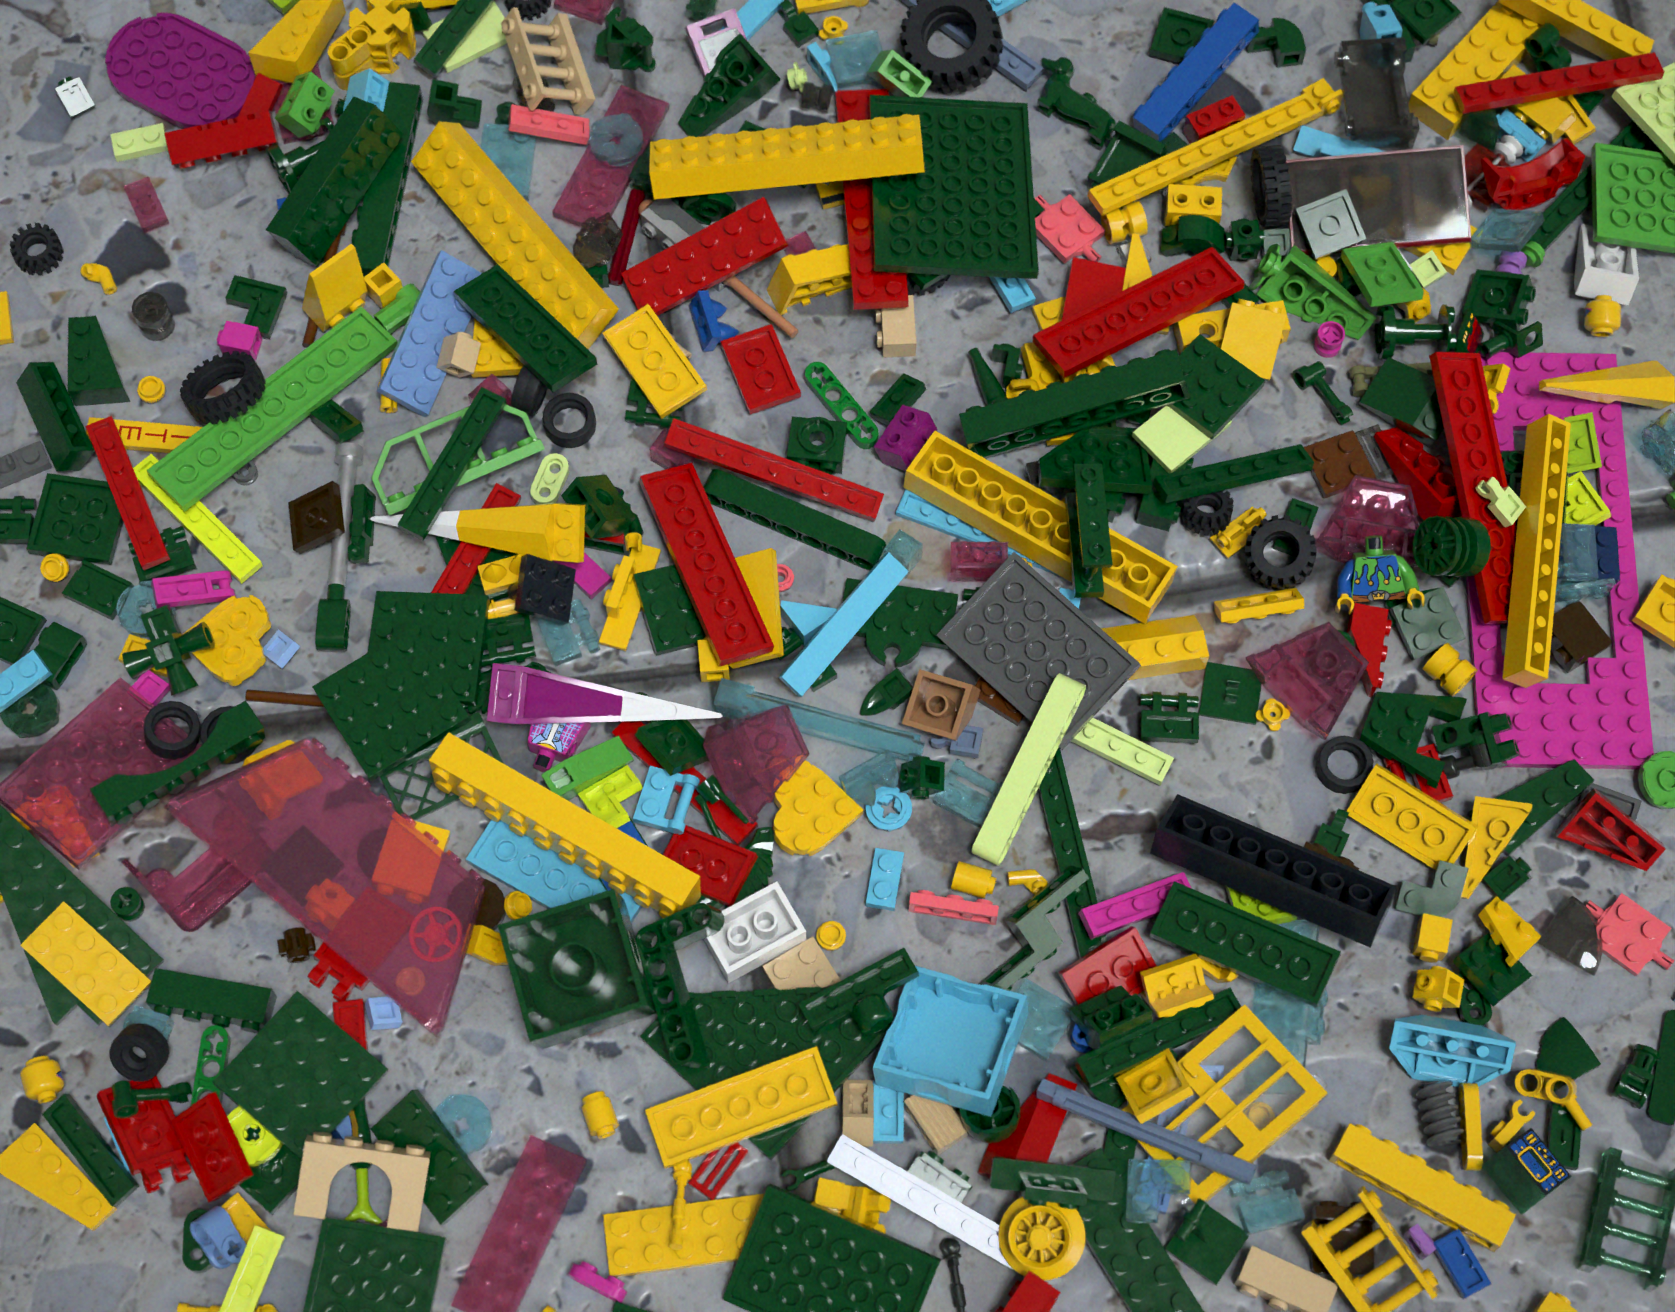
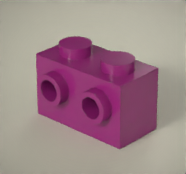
M902 405L874 448L883 464L906 471L932 433L938 429L928 412Z

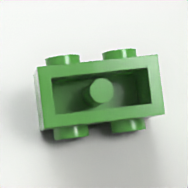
M311 71L296 76L275 120L299 138L309 134L312 135L319 129L321 125L320 119L323 113L329 109L332 103L330 99L335 90Z

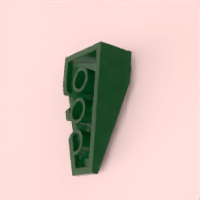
M741 33L719 52L716 58L717 62L712 71L706 74L703 79L705 81L698 94L693 96L678 121V124L689 136L703 137L763 97L781 80Z

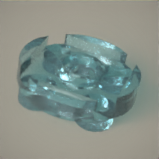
M622 113L620 115L606 116L594 122L591 126V151L598 160L601 161L602 159L609 162V165L623 166L629 164L638 157V152L643 147L642 130L629 114ZM615 136L622 137L620 144H616L614 141L610 142V140Z
M151 581L139 582L140 585L134 586L132 589L130 587L127 588L117 602L116 610L122 626L127 632L138 637H149L140 616L143 613L139 609L146 607L147 604H151L153 610L156 609ZM171 607L175 617L176 607Z
M450 1095L436 1108L435 1113L467 1156L468 1154L480 1151L489 1142L493 1131L491 1114L485 1104L478 1098L470 1095ZM466 1118V1123L470 1128L468 1130L463 1129L461 1133H457V1127L454 1125L455 1122Z

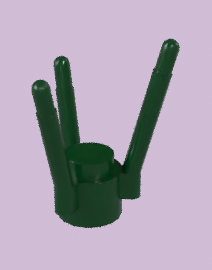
M714 775L708 777L695 788L699 793L695 799L703 810L713 836L721 839L707 806V801L713 805L721 799L744 824L749 822L737 806L744 812H748L749 808L729 791L719 779L717 780Z

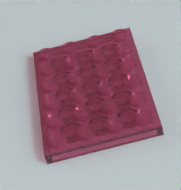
M120 677L0 783V803L79 870L145 810L143 808L134 813L133 817L124 824H115L110 827L94 802L90 788L115 774L144 775L166 770L193 755L201 745L198 743L194 751L178 759H164L153 754L147 747L144 739V722L149 711L155 706ZM169 718L162 719L155 725L154 732L156 737L165 743L181 742L188 737V734Z

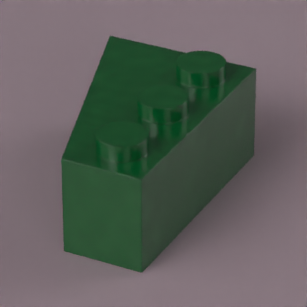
M97 317L68 318L67 391L75 406L130 402Z

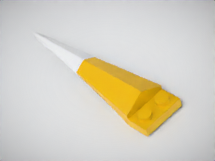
M550 503L443 511L428 534L517 554H530L549 561L580 563L584 562L585 505ZM403 514L373 516L370 520L398 527L397 524Z

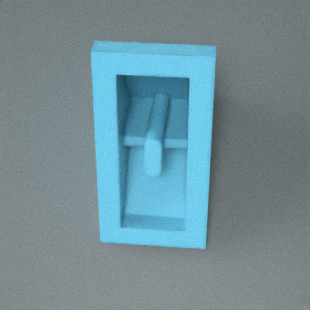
M781 600L780 605L782 619L789 628L795 630L796 634L803 641V646L808 644L837 610L835 608Z

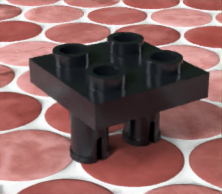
M530 554L523 555L521 557L518 583L511 584L507 590L509 598L512 600L516 599L514 610L557 624H568L576 569Z

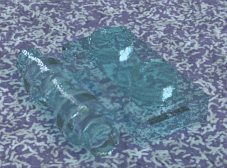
M580 599L573 600L571 603L573 611H570L568 624L561 625L536 617L555 667L582 657L579 646L587 645L591 654L600 650L598 644L599 636L597 631L592 629L589 621V611L586 607H583ZM578 623L582 633L574 635L570 624Z
M1285 1170L1277 1173L1275 1171L1265 1172L1262 1177L1252 1179L1250 1185L1238 1181L1237 1184L1228 1186L1231 1197L1242 1195L1245 1198L1246 1202L1239 1203L1236 1206V1210L1246 1236L1302 1221L1305 1218L1295 1189L1283 1191L1281 1184L1289 1182V1176ZM1265 1188L1269 1190L1271 1195L1258 1198L1256 1191Z

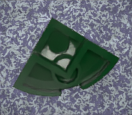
M1565 1017L1558 1020L1545 1033L1540 1042V1046H1542L1540 1059L1535 1061V1069L1566 1075L1573 1080L1601 1065L1589 1045ZM1557 1081L1554 1085V1092L1567 1086V1084L1563 1081Z

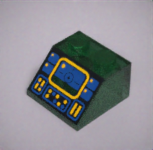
M1532 1127L1481 1165L1521 1215L1572 1177Z

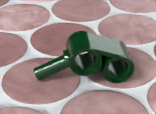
M1550 23L1540 26L1525 40V48L1531 55L1538 72L1570 67L1569 65L1572 62L1571 54L1567 49L1562 46H1555L1560 40V34L1557 28Z

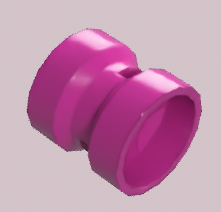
M1327 321L1319 327L1314 341V349L1317 354L1325 358H1332L1339 353L1345 337V330L1342 325L1334 321Z

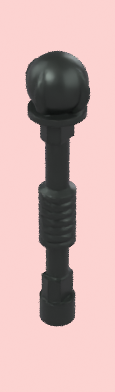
M947 1238L943 1241L941 1250L944 1254L943 1260L948 1261V1267L951 1269L953 1281L951 1289L954 1307L957 1308L958 1312H965L967 1304L964 1286L960 1282L958 1259L962 1257L959 1254L960 1243L954 1238Z

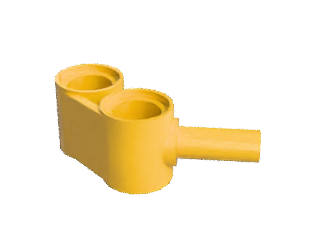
M1525 1069L1516 1076L1515 1087L1521 1095L1560 1103L1562 1107L1566 1106L1582 1131L1593 1125L1576 1101V1098H1578L1576 1096L1577 1086L1571 1077L1538 1069ZM1527 1074L1534 1075L1538 1080V1086L1534 1091L1527 1090L1523 1084ZM1557 1081H1563L1568 1085L1569 1092L1565 1098L1558 1097L1554 1092V1085Z

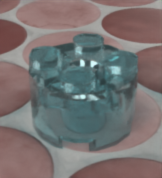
M1668 409L1642 431L1643 444L1640 446V449L1646 458H1652L1661 466L1665 474L1673 475L1675 473V412Z

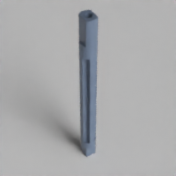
M1042 1079L1037 1089V1098L1246 1185H1250L1255 1174L1257 1165L1152 1122L1146 1121L1140 1124L1135 1115L1062 1085Z

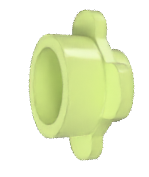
M794 62V68L787 70L789 85L792 90L800 88V92L804 93V84L808 83L807 74L804 68L800 69L798 63Z

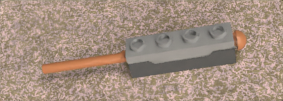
M670 198L656 199L655 201L644 200L639 205L638 211L641 216L643 232L648 237L657 239L664 250L705 228ZM739 273L713 286L719 292L725 285L731 286L788 336L794 338L799 330L736 277Z

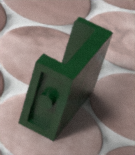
M1119 120L1114 128L1115 134L1094 171L1092 173L1089 172L1087 176L1091 183L1090 187H1096L1165 156L1167 153L1166 145Z

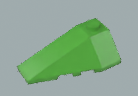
M1295 245L1281 260L1282 267L1275 276L1270 275L1257 292V295L1267 303L1283 300L1286 313L1301 317L1302 320L1312 321L1321 325L1327 321L1337 322L1344 328L1345 335L1358 340L1376 320V317L1316 261Z

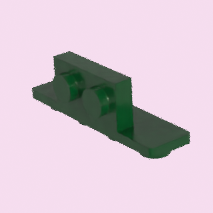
M994 1157L990 1187L993 1189L1020 1191L1024 1199H1027L1028 1203L1033 1205L1045 1206L1047 1202L1059 1203L1058 1206L1062 1208L1076 1209L1077 1205L1086 1206L1087 1199L1111 1201L1116 1173L1112 1169Z

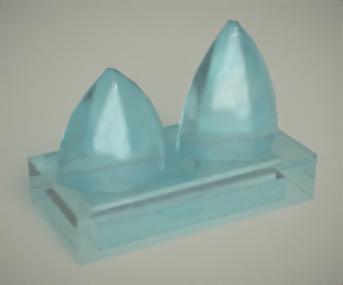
M887 749L840 775L839 780L842 790L847 796L849 795L858 802L874 806L876 800L875 785L880 784L889 788L897 787L899 773L894 755Z

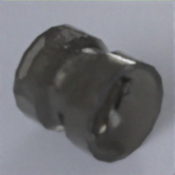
M805 82L802 94V108L811 109L816 107L820 111L828 112L832 85L823 84L822 86H815L812 82Z

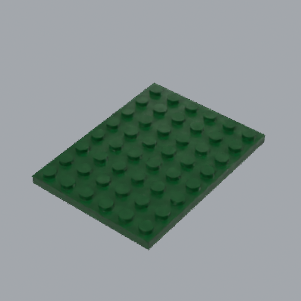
M870 95L869 120L876 117H899L904 114L920 116L925 172L871 178L874 271L1037 279L1039 268L1028 104Z

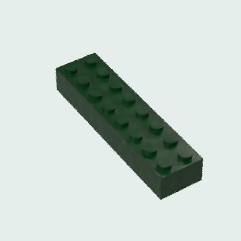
M1165 349L1155 353V356L1149 358L1138 357L1131 359L1127 364L1119 367L1114 365L1104 367L1100 372L1092 375H1077L1072 381L1065 383L1053 382L1048 384L1045 389L1038 391L1026 390L1021 392L1018 397L1011 399L999 398L994 400L991 405L984 407L972 406L966 409L964 413L959 414L967 446L971 451L986 459L1190 399V394L1177 350Z

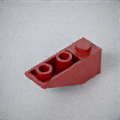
M1354 603V608L1349 616L1347 633L1354 640L1355 652L1353 659L1368 697H1372L1376 688L1381 689L1384 672L1380 671L1381 662L1385 663L1388 646L1383 645L1384 637H1388L1390 634L1392 620L1387 619L1389 609Z

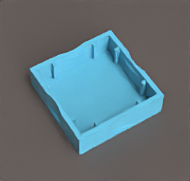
M915 966L919 976L905 984L899 999L896 1017L886 1032L873 1065L876 1085L991 1117L1029 1014L1027 995L989 985L968 983L952 975Z

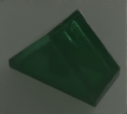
M1495 109L1464 113L1459 134L1488 150H1494L1500 129Z

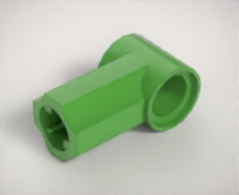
M412 283L405 285L398 291L394 301L373 315L374 319L390 334L408 321L420 290Z

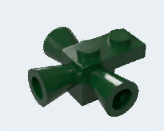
M170 604L140 615L151 642L145 643L147 649L123 653V662L130 677L136 679L153 667H155V670L166 668L171 696L198 686L183 661L191 658L190 652L215 648V642L208 625L202 622L182 635Z

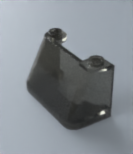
M1405 37L1341 41L1339 52H1335L1334 65L1335 68H1339L1347 117L1344 126L1345 135L1350 136L1352 142L1392 151L1413 149L1420 128L1418 117H1414V114L1409 112L1403 75L1406 65L1403 63L1402 58H1400L1401 53L1406 51Z

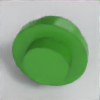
M1530 241L1519 247V251L1527 256V266L1538 267L1542 264L1545 251L1541 245Z

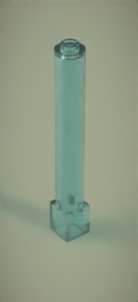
M721 678L713 703L714 712L720 713L724 717L746 723L750 719L908 762L913 761L915 756H922L925 742L920 741L921 735L757 692L754 686Z

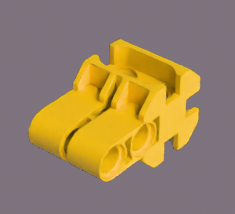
M367 0L373 6V9L366 15L357 7L349 13L350 29L328 47V56L334 78L340 89L348 90L350 76L369 68L378 74H393L399 69V66L392 59L399 53L408 60L416 55V38L410 12L403 7L395 13L393 7L395 0Z

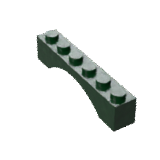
M245 700L222 713L207 741L193 755L181 763L151 774H115L90 788L92 798L110 827L115 824H124L133 817L134 813L141 809L147 810L158 804L160 798L169 793L173 795L180 792L188 782L195 778L200 780L209 775L214 767L220 764L226 765L235 760L237 754L246 749L253 750L263 742V739H265L264 727Z

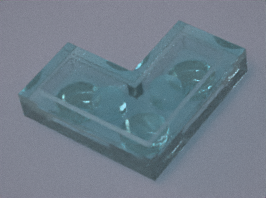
M1129 1159L1126 1204L1127 1223H1158L1159 1193L1190 1194L1191 1161Z

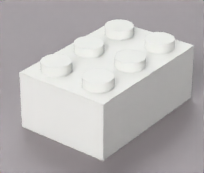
M776 881L724 909L722 913L725 921L722 929L716 934L703 939L727 982L730 983L806 941V930ZM709 918L704 920L703 924H706Z

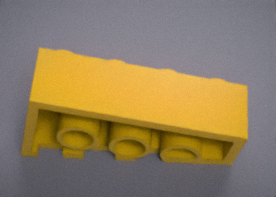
M300 0L248 52L255 75L257 76L258 73H261L271 79L293 83L296 76L312 71L346 13L343 0Z

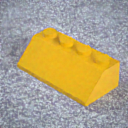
M1195 615L1149 621L1146 624L1135 623L1101 628L1140 663L1139 669L1128 680L1206 668L1209 659L1204 630Z

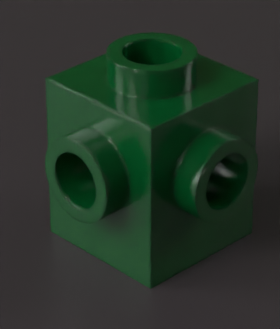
M1243 218L1231 221L1229 231L1224 233V245L1229 250L1230 261L1257 259L1260 246H1264V231L1259 230L1258 220Z
M915 756L913 761L901 764L899 774L901 782L900 792L912 794L913 799L925 800L929 799L931 794L944 791L945 762L930 760L926 756Z

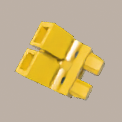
M819 1177L815 1188L814 1203L839 1214L842 1212L843 1216L886 1234L885 1226L879 1224L878 1221L880 1213H887L890 1210V1198L863 1186H850L842 1182Z

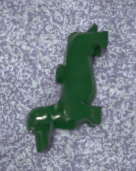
M1060 57L1054 61L1042 58L1041 66L1052 76L1045 83V97H1040L1037 100L1039 104L1037 107L1038 112L1049 118L1055 111L1061 119L1088 128V134L1092 136L1088 143L1101 151L1106 140L1111 141L1113 138L1112 133L1116 126L1114 118L1111 117L1107 110L1097 104V100L1093 95L1087 92L1082 95L1070 87L1069 84L1075 70L1070 59Z

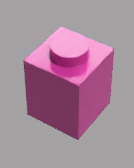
M226 320L224 329L220 330L217 336V345L220 347L222 354L224 352L232 354L233 351H239V353L246 352L256 362L263 341L259 328Z

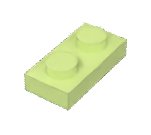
M163 123L110 134L116 161L119 162L168 151L164 135L166 131Z

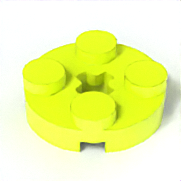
M239 1106L227 1116L249 1166L255 1167L268 1162L281 1149L282 1143ZM250 1127L254 1130L258 1127L261 1129L259 1132L260 1137L256 1141L253 1139L250 1141L246 1140L249 1136L246 1131Z

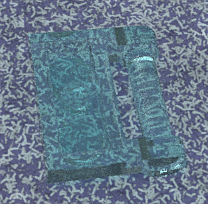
M956 759L944 779V791L936 793L933 803L982 828L1003 782L997 783L965 766V762ZM961 776L993 793V795L989 798L956 779Z

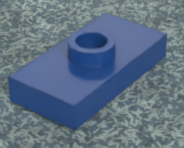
M1460 1229L1433 1242L1436 1248L1435 1253L1463 1299L1492 1284Z

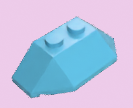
M1427 1015L1395 1019L1389 1049L1412 1079L1427 1082L1453 1081L1452 1086L1459 1087L1460 1083H1477L1479 1087L1501 1074L1504 1075L1510 1072L1516 1047V1041L1484 1026Z

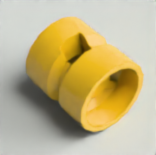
M1139 201L1122 206L1121 210L1117 208L1104 215L1100 214L1101 225L1105 229L1104 235L1109 244L1124 241L1127 236L1132 238V233L1144 236L1148 232L1145 211Z
M1447 642L1427 661L1422 669L1433 680L1440 679V686L1453 697L1474 677L1478 670L1468 660H1460V653Z

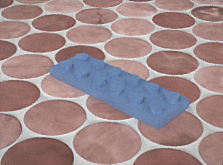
M442 250L437 253L377 388V392L423 417L429 414L447 373L436 368L443 339L446 336L456 334V332H465L472 315L455 299L454 291L482 274L481 272Z

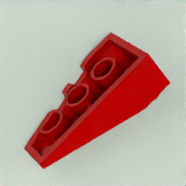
M1398 427L1375 432L1374 438L1412 507L1423 520L1433 516H1451L1455 518L1461 515L1453 470L1445 464V458L1440 455L1432 456L1423 450L1424 445Z
M1051 1073L1045 1078L1073 1091L1076 1090L1078 1085ZM1037 1087L1020 1107L1021 1117L1016 1130L1005 1140L998 1143H989L978 1174L990 1178L994 1157L1048 1162L1067 1110L1037 1098Z

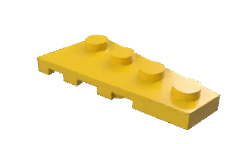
M36 1123L30 1126L0 1154L1 1175L92 1231H95L117 1210L109 1204L97 1187Z

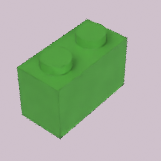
M892 49L880 51L867 71L870 77L895 96L922 97L932 82Z

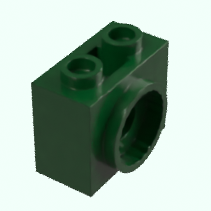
M792 416L787 459L831 475L836 473L842 474L847 438V422L831 421L823 417L803 418ZM815 440L822 441L823 444L813 445L812 442Z
M607 475L576 477L561 495L566 503L585 505V532H587L591 539L621 536L636 518Z

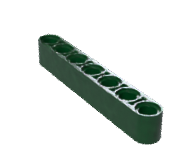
M712 469L703 486L712 505L863 569L871 570L879 561L886 547V542L872 533L725 471Z

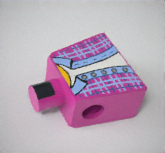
M531 724L528 746L532 753L538 754L533 767L539 771L546 772L551 769L554 760L562 762L572 757L588 733L591 724Z

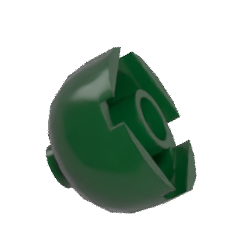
M1002 1086L991 1117L960 1108L961 1122L967 1133L974 1139L985 1143H998L1007 1139L1016 1130L1021 1117L1020 1100L1011 1087L1008 1089L1006 1086Z

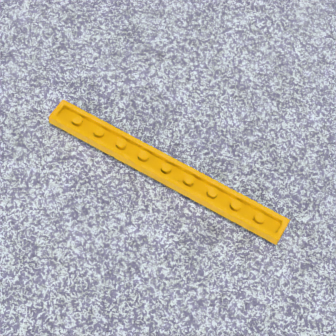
M1306 92L1089 189L1087 197L1099 213L1104 215L1168 186V184L1180 181L1320 118L1322 110Z

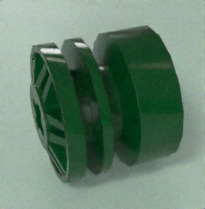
M1428 517L1419 525L1413 540V556L1416 564L1424 573L1431 576H1475L1483 570L1491 552L1490 536L1486 527L1479 520L1469 517Z

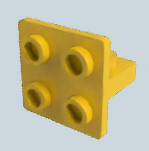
M1196 953L1140 972L1144 988L1140 995L1157 1017H1171L1177 1014L1178 1011L1190 1007H1200L1207 1001L1214 999L1213 992L1205 984L1200 958Z

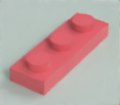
M511 104L509 131L587 145L589 140V118L540 109L529 110V107Z
M918 890L917 893L911 892L908 912L996 925L999 906L993 905V902L985 899H977L975 902L966 901L958 895L940 897L935 896L931 891Z

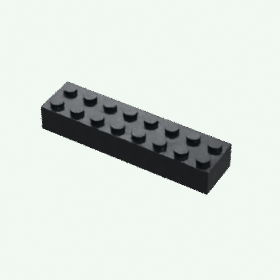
M1177 794L1158 825L1150 850V854L1370 948L1389 911L1397 886L1179 794Z

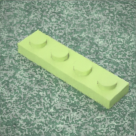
M1092 718L1071 741L1160 786L1174 760L1173 757L1095 718Z

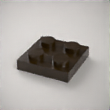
M334 481L288 502L293 550L297 553L302 554L345 533L340 486Z

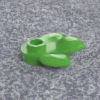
M1279 244L1270 245L1267 253L1261 259L1258 269L1254 271L1255 279L1249 286V290H1255L1270 275L1275 276L1281 269L1282 262L1281 255L1279 254Z

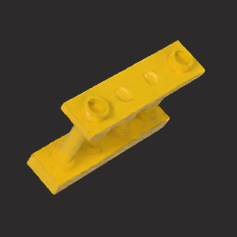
M1365 1186L1359 1188L1357 1195L1362 1201L1325 1226L1322 1224L1317 1226L1314 1220H1311L1302 1227V1235L1357 1312H1391L1423 1290H1426L1431 1299L1437 1297L1438 1289L1436 1286L1439 1284L1438 1280L1429 1268L1424 1270L1380 1209L1383 1204L1373 1190L1368 1192ZM1367 1212H1370L1380 1227L1343 1252L1340 1250L1336 1252L1329 1243L1332 1240L1331 1236ZM1388 1237L1399 1253L1363 1277L1357 1276L1354 1278L1348 1270L1350 1262ZM1404 1264H1407L1417 1279L1382 1303L1378 1304L1376 1302L1373 1304L1366 1295L1369 1292L1368 1288Z

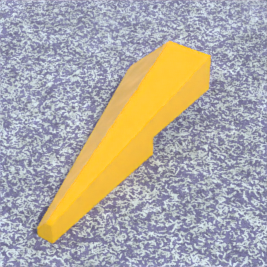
M1658 361L1641 362L1539 381L1540 391L1607 404L1617 400L1663 409L1675 403V377Z

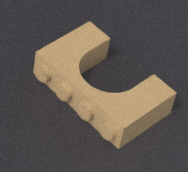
M314 1132L313 1136L307 1135L293 1215L325 1219L331 1182L336 1173L351 1163L367 1162L381 1168L388 1176L392 1186V1199L387 1228L418 1232L430 1152L424 1151L425 1148L422 1146L406 1145V1149L394 1147V1143L382 1140L375 1141V1144L363 1143L362 1138L346 1136L344 1140L332 1139L331 1134L324 1132Z

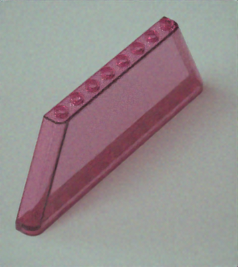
M304 738L178 795L165 805L164 809L435 1037L441 1034L448 1020L470 939L486 890L482 885L484 878L472 868L469 871L465 870L459 865L462 860L452 851L448 850L446 853L437 846L439 841L427 831L424 834L414 827L417 823L404 812L399 815L392 809L394 804L386 796L380 794L377 797L369 790L372 787L369 782L360 775L356 778L347 772L349 766L337 756L334 759L330 758L324 753L327 748L315 738L311 741Z

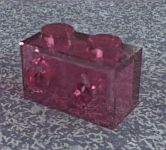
M951 542L949 555L950 581H987L1008 559V542Z

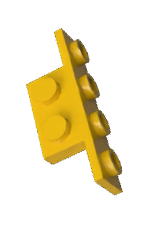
M642 544V551H638V547H632L629 557L624 555L621 564L615 565L612 575L614 584L612 589L606 590L603 600L608 617L600 636L599 644L623 651L627 650L641 610L633 581V574L655 569L661 549Z

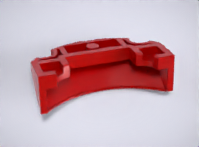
M1565 138L1541 156L1520 165L1509 167L1497 166L1486 157L1481 158V164L1491 199L1501 205L1503 209L1519 211L1543 204L1555 197L1561 186L1571 184L1579 175L1585 155L1568 138Z

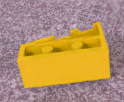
M836 244L827 249H813L807 253L799 255L789 254L781 258L767 288V292L777 312L783 315L787 313L786 308L800 302L803 306L811 304L810 298L825 293L826 297L851 288L848 244Z

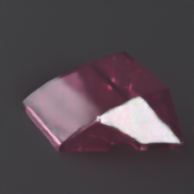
M1355 475L1335 512L1331 515L1325 529L1317 539V543L1336 560L1346 563L1353 558V553L1366 552L1365 537L1380 535L1382 536L1383 551L1393 550L1397 556L1404 557L1411 568L1417 567L1413 556V540L1419 524L1411 486Z
M1330 622L1245 658L1264 688L1290 711V714L1303 728L1325 741L1369 664Z
M788 705L778 706L708 726L703 743L722 791L740 809L751 824H754L759 818L757 814L765 804L773 801L775 798L774 793L784 781L788 782L810 755Z

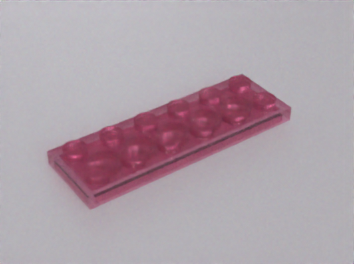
M621 85L553 209V217L602 235L646 154L650 142H652L669 110V103Z
M532 1135L530 1136L451 1304L453 1308L462 1312H518L587 1163L585 1158Z

